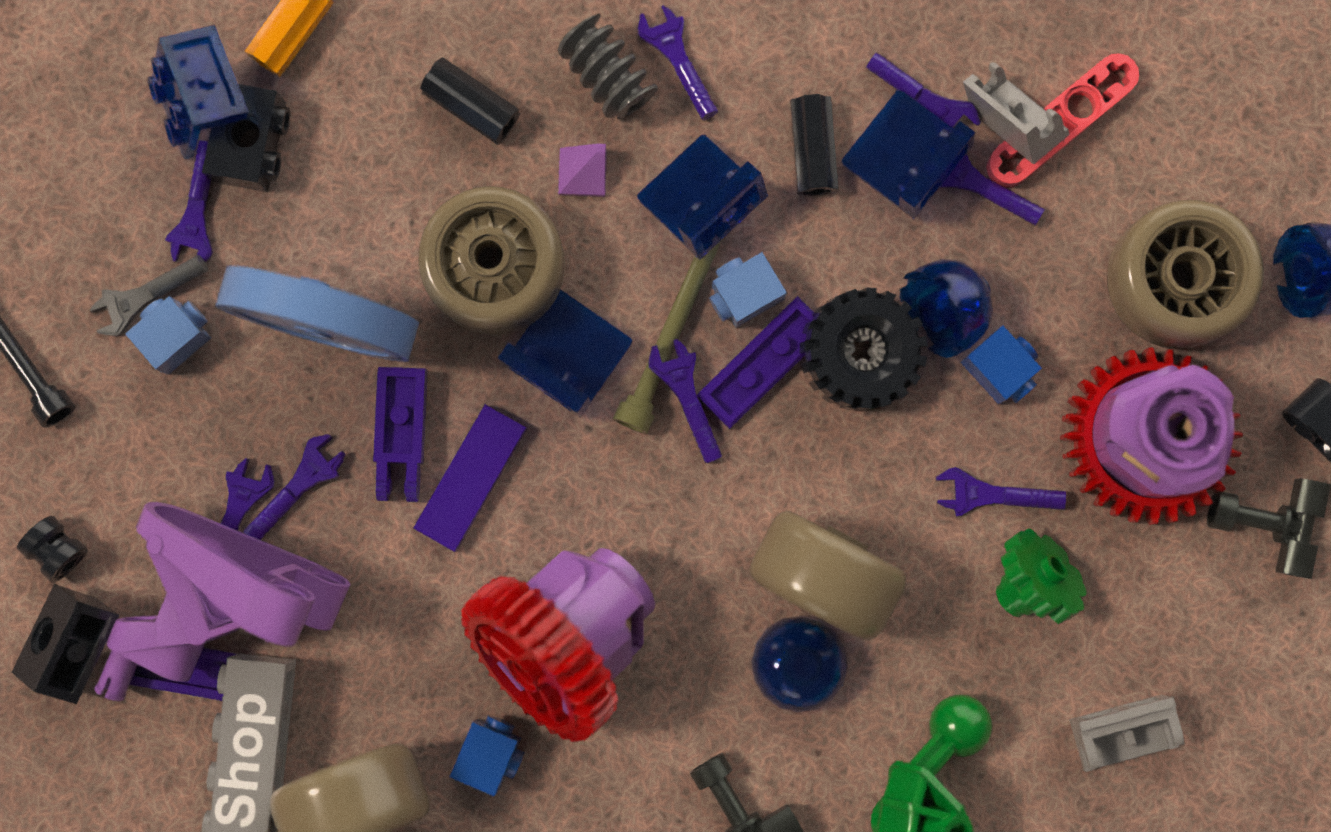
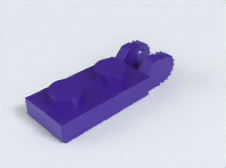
M378 367L373 462L377 463L375 485L377 501H388L392 492L390 463L406 464V480L404 483L406 501L418 502L420 464L424 465L428 370L426 368Z

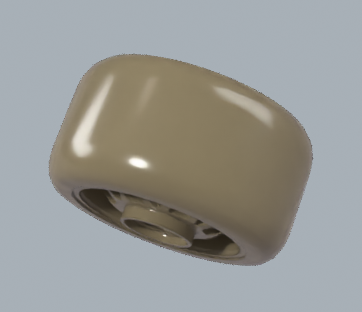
M484 186L472 188L453 196L434 212L421 236L418 265L421 280L427 294L448 319L472 332L502 335L530 326L549 310L557 298L563 283L565 256L558 231L549 215L541 206L528 196L504 187ZM495 247L503 251L502 261L495 268L485 269L478 265L479 256L486 249Z
M1201 200L1173 201L1160 205L1144 214L1121 235L1111 253L1107 269L1109 297L1121 321L1141 339L1170 349L1200 347L1235 330L1245 321L1256 306L1264 280L1261 251L1248 227L1227 209ZM1172 268H1179L1186 274L1188 278L1186 289L1180 287L1175 282L1172 276Z
M787 510L779 513L774 518L750 564V574L755 582L806 612L864 640L875 639L882 633L906 587L905 573L898 567L866 551L867 545L831 526H828L826 530Z
M394 743L339 762L278 788L272 793L270 798V809L278 832H391L427 816L430 809V801L411 750L402 743Z

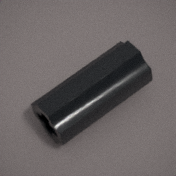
M441 57L433 64L432 68L424 76L420 86L422 94L497 145L504 141L520 116L517 107L444 57Z
M811 94L791 99L790 109L797 195L818 196L838 192L831 96Z

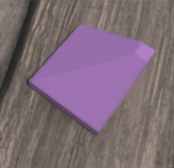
M606 144L560 148L558 195L605 197Z

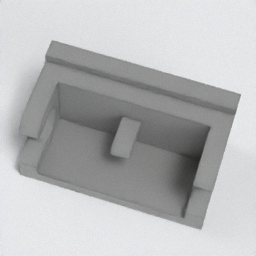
M992 62L989 64L991 78L984 86L974 74L963 82L968 101L974 103L977 107L980 120L1034 165L1070 135L1069 129L1063 125L1062 117L1053 109L1045 111L1006 79L1003 68Z
M1161 694L1069 719L1083 770L1088 772L1095 770V768L1166 749H1174L1179 747V745H1183L1184 736L1175 708L1174 697Z

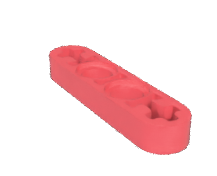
M1120 53L1105 57L1043 108L1045 111L1048 109L1056 111L1062 117L1063 125L1069 129L1070 135L1034 165L1026 158L1022 159L1016 167V171L1019 173L1017 176L1011 171L1003 174L1000 172L999 167L1003 162L1000 158L1001 155L1006 159H1011L1018 151L1006 141L997 146L988 158L986 165L987 174L991 181L1005 188H1012L1021 184L1125 98L1136 86L1139 79V69L1135 61L1129 56ZM1109 67L1113 72L1122 69L1126 74L1121 80L1124 87L1118 82L1114 83L1101 95L1096 88L1109 76L1110 72L1107 68ZM1074 95H1082L1088 98L1092 104L1091 115L1087 118L1073 116L1068 109L1067 103L1069 98Z

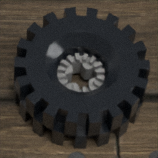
M864 288L858 291L857 289L850 290L826 301V304L818 307L812 314L814 317L812 321L805 324L802 333L806 334V339L800 343L799 353H805L806 362L801 363L803 373H810L813 380L809 384L813 390H821L825 394L822 398L830 404H841L840 408L847 410L860 409L861 411L891 405V402L902 399L909 393L907 391L909 387L917 385L921 376L916 373L919 368L926 366L927 357L921 356V348L928 346L927 336L919 337L917 328L923 326L919 316L912 319L908 314L912 307L906 301L900 303L894 301L896 294L889 291L877 293V288ZM854 339L859 343L866 340L869 341L871 344L867 351L871 357L869 361L864 358L855 361L854 357L851 356L855 351V347L852 344Z

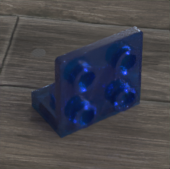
M215 25L158 39L156 56L151 58L153 73L152 76L148 77V86L155 104L162 103L168 119L164 120V127L171 146H179L183 158L188 159L194 157L201 130L246 119L249 111Z
M897 90L842 158V165L911 218L915 219L973 147L975 131L961 121L953 129L902 90Z
M700 135L637 194L639 202L699 260L768 197L762 173L749 161L742 167L738 166L706 135Z
M560 289L554 303L546 313L528 326L515 346L508 342L498 356V359L505 367L581 418L633 342L631 337Z

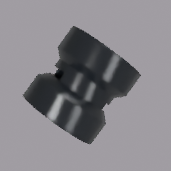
M48 516L35 524L17 545V550L27 560H35L41 566V574L51 583H55L67 576L88 552L87 548L78 539H70L64 533V525L55 516Z

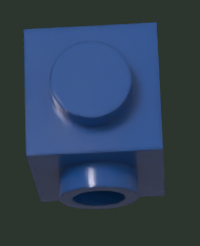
M1004 325L961 361V364L997 404L1004 402L1009 397L1014 403L1021 400L1037 385L1032 377L1042 369L1035 361L1038 358V354L1031 344L1021 336L1015 339Z
M491 715L487 716L485 722L479 719L472 722L449 777L495 796L499 792L505 776L511 779L515 778L525 752L517 749L521 737L512 734L515 726Z

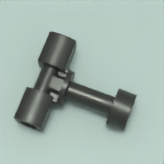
M1303 478L1294 479L1289 506L1281 505L1277 513L1239 505L1237 494L1214 492L1211 497L1213 503L1208 509L1207 526L1229 532L1234 524H1240L1272 531L1273 541L1281 543L1275 572L1312 579L1318 546L1310 544L1316 518L1325 517L1331 485Z
M723 753L712 757L690 772L699 790L709 786L732 825L725 832H804L787 804L761 819L758 812L748 815L725 777L732 771V768Z

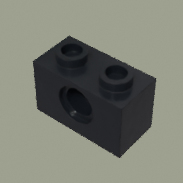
M221 81L202 173L213 183L268 192L270 180H277L281 168V154L276 152L279 136L287 134L291 112L290 108L286 107V101L276 90ZM258 129L259 138L257 142L250 147H241L240 140L242 135L248 130Z
M54 584L12 673L35 693L77 704L119 614L97 598Z

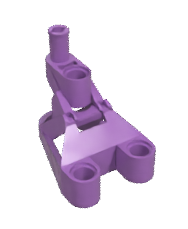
M148 502L144 505L136 525V530L147 541V550L167 594L158 615L125 617L115 621L106 642L111 652L94 690L97 694L102 695L104 690L108 689L104 698L114 701L124 700L137 665L173 681H189L205 643L233 633L239 628L278 645L294 646L304 625L319 630H331L351 584L343 576L313 561L189 510L160 502Z

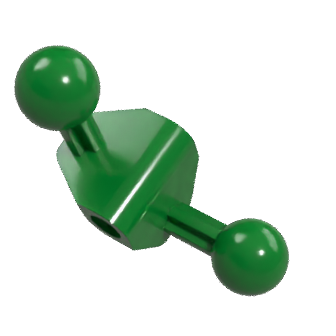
M958 694L946 697L935 706L929 720L931 739L909 763L896 760L889 767L884 796H881L871 815V828L873 832H974L973 825L962 804L939 782L935 775L952 756L959 758L973 756L979 753L989 742L992 733V720L988 710L979 700L968 695Z

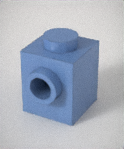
M763 252L744 263L738 257L721 266L716 271L718 278L712 282V289L715 294L710 296L709 300L722 322L730 318L735 328L783 301L787 292Z
M170 296L165 300L158 299L149 304L140 314L142 320L125 333L156 370L168 375L211 339L209 334L203 329V326L208 321L198 308L189 300L183 305Z

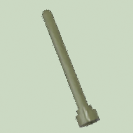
M712 221L707 226L656 342L662 362L669 361L675 348L673 340L679 339L723 239L725 226L720 221ZM648 363L634 395H628L625 402L620 401L613 416L615 422L642 434H648L655 418L651 414L654 408L651 401L661 380L650 370Z

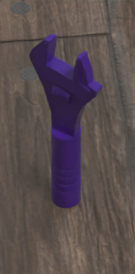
M663 5L661 7L667 22L649 28L644 13L640 14L638 24L639 37L658 49L670 61L700 118L704 121L715 116L718 110L685 53L682 40L683 16L676 17L670 9Z
M875 53L866 66L868 70L883 79L890 86H893V88L908 99L914 101L925 111L932 120L940 140L945 137L959 142L966 140L954 128L963 115H966L975 125H980L981 120L974 103L949 99L934 94L878 53Z
M198 141L187 208L180 223L165 239L171 243V256L174 262L178 260L182 245L199 250L197 255H200L205 262L213 254L205 220V208L211 180L202 173L208 141Z
M961 146L956 151L947 147L936 148V151L950 160L940 174L926 164L922 167L931 186L958 188L975 192L1035 226L1045 210L984 177L972 166L965 150Z
M675 339L673 343L678 358L662 362L658 346H652L648 361L649 368L678 397L704 462L708 463L722 457L704 410L695 393L693 372L696 353H689L686 347L678 339Z
M321 435L308 440L301 463L293 478L243 530V533L261 540L298 501L303 493L318 483L334 480L340 476L337 470L343 463L346 455L345 452H339L329 462L320 452V449L333 439L331 435Z
M247 458L238 464L234 472H226L229 496L226 512L220 524L238 531L246 513L258 500L274 488L275 480L271 465L266 464L261 482L244 477L249 463Z
M956 467L950 468L936 477V481L954 480L955 500H937V503L945 508L955 510L956 516H961L977 506L988 504L1065 510L1066 491L992 486L973 478Z

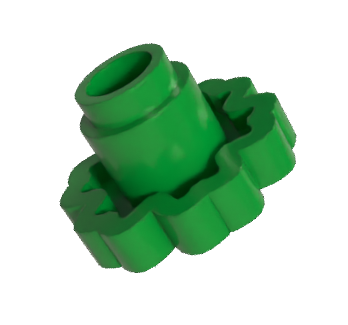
M1028 528L1025 531H1019L1004 543L1006 553L1002 555L1001 562L1005 568V574L1001 577V583L996 587V596L1001 606L1014 617H1021L1035 613L1041 618L1049 615L1054 622L1061 624L1084 610L1082 598L1087 595V590L1083 584L1082 575L1077 568L1069 564L1067 552L1056 544L1051 537L1044 535L1040 538L1034 530Z

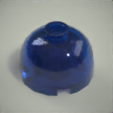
M1311 222L1292 226L1280 237L1273 255V265L1283 263L1287 287L1277 285L1279 299L1282 305L1295 317L1316 319L1330 316L1331 224Z
M940 259L919 266L904 276L903 279L908 280L907 285L900 289V302L906 301L912 307L908 312L912 319L919 316L924 330L932 343H934L928 347L931 352L945 358L957 356L971 348L982 338L992 322L993 313L991 289L987 280L964 262L954 259Z
M801 615L782 618L767 627L756 641L751 659L754 681L763 696L777 707L796 713L814 711L831 702L843 687L848 670L846 649L837 633L821 620Z

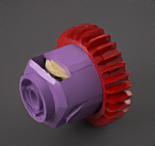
M1153 347L1147 348L1142 352L1141 361L1133 349L1123 354L1124 365L1117 356L1108 358L1105 362L1109 373L1101 366L1091 369L1090 374L1096 383L1094 384L1087 379L1079 381L1077 387L1085 394V397L1076 395L1069 397L1067 403L1078 409L1077 413H1069L1062 416L1063 422L1074 425L1073 431L1060 435V440L1074 442V449L1064 453L1062 457L1063 459L1070 460L1077 459L1079 466L1069 472V476L1085 475L1087 481L1079 489L1080 492L1086 493L1096 489L1099 492L1093 502V505L1096 507L1106 504L1109 500L1112 501L1111 516L1118 517L1128 508V522L1130 523L1140 521L1143 512H1145L1146 521L1149 525H1155L1160 522L1161 511L1168 523L1179 520L1178 508L1184 516L1196 515L1197 511L1194 500L1200 506H1210L1213 500L1207 490L1224 492L1226 487L1219 479L1223 476H1233L1236 473V470L1227 465L1228 460L1242 455L1241 451L1232 448L1233 440L1244 435L1242 432L1234 430V421L1241 416L1240 413L1232 412L1234 396L1222 379H1218L1215 375L1208 372L1209 366L1198 367L1191 365L1192 356L1182 357L1177 364H1174V350L1168 349L1161 353L1159 361H1157L1155 348Z
M600 548L587 557L577 552L563 550L528 582H518L515 577L499 576L482 586L462 608L461 625L465 628L464 635L471 641L470 648L479 655L478 662L485 665L489 671L488 676L493 677L498 682L500 690H504L512 698V703L516 702L523 709L525 715H531L538 726L545 725L550 734H558L561 739L578 742L585 741L591 735H594L617 710L618 695L615 693L617 691L616 684L612 680L632 662V656L643 646L644 619L654 611L655 601L650 588L642 576L629 562L609 549Z

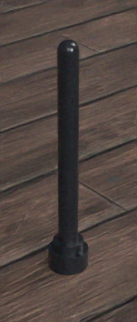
M0 317V351L31 393L30 402L33 405L31 412L43 428L56 425L71 414L76 406L65 390H58L55 385H48Z

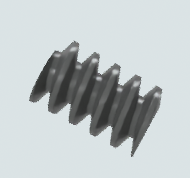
M599 13L583 20L572 28L560 42L558 53L561 58L570 59L569 68L573 73H582L580 77L581 85L587 89L593 88L591 97L595 103H604L602 111L605 117L622 119L633 114L648 102L657 92L658 86L656 84L644 88L640 86V83L647 75V71L641 69L630 73L629 68L636 60L635 55L630 54L623 58L618 57L619 52L625 46V42L623 39L616 40L610 44L606 41L614 31V27L608 24L597 29L595 25L601 17Z

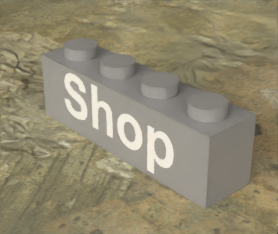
M239 653L227 658V665L223 664L221 666L217 680V691L219 694H223L222 712L216 714L212 727V741L218 743L216 762H211L207 775V790L213 791L211 810H207L204 815L201 832H278L271 814L270 798L274 791L283 786L296 659Z

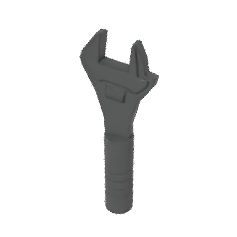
M197 255L139 288L126 291L101 290L102 298L94 303L90 312L93 313L107 308L113 324L98 329L97 333L115 337L121 336L133 318L148 303L195 279V277L206 273L208 267L203 258Z

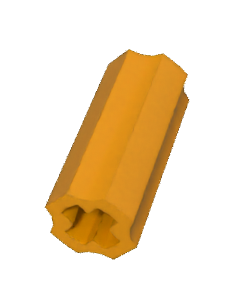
M281 0L245 49V53L272 74L281 77L333 5V0Z

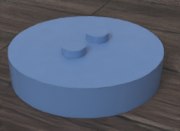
M242 266L226 267L215 307L230 315L275 331L361 355L397 362L409 361L419 322L416 319L400 311L331 288L327 283L307 277L298 279Z

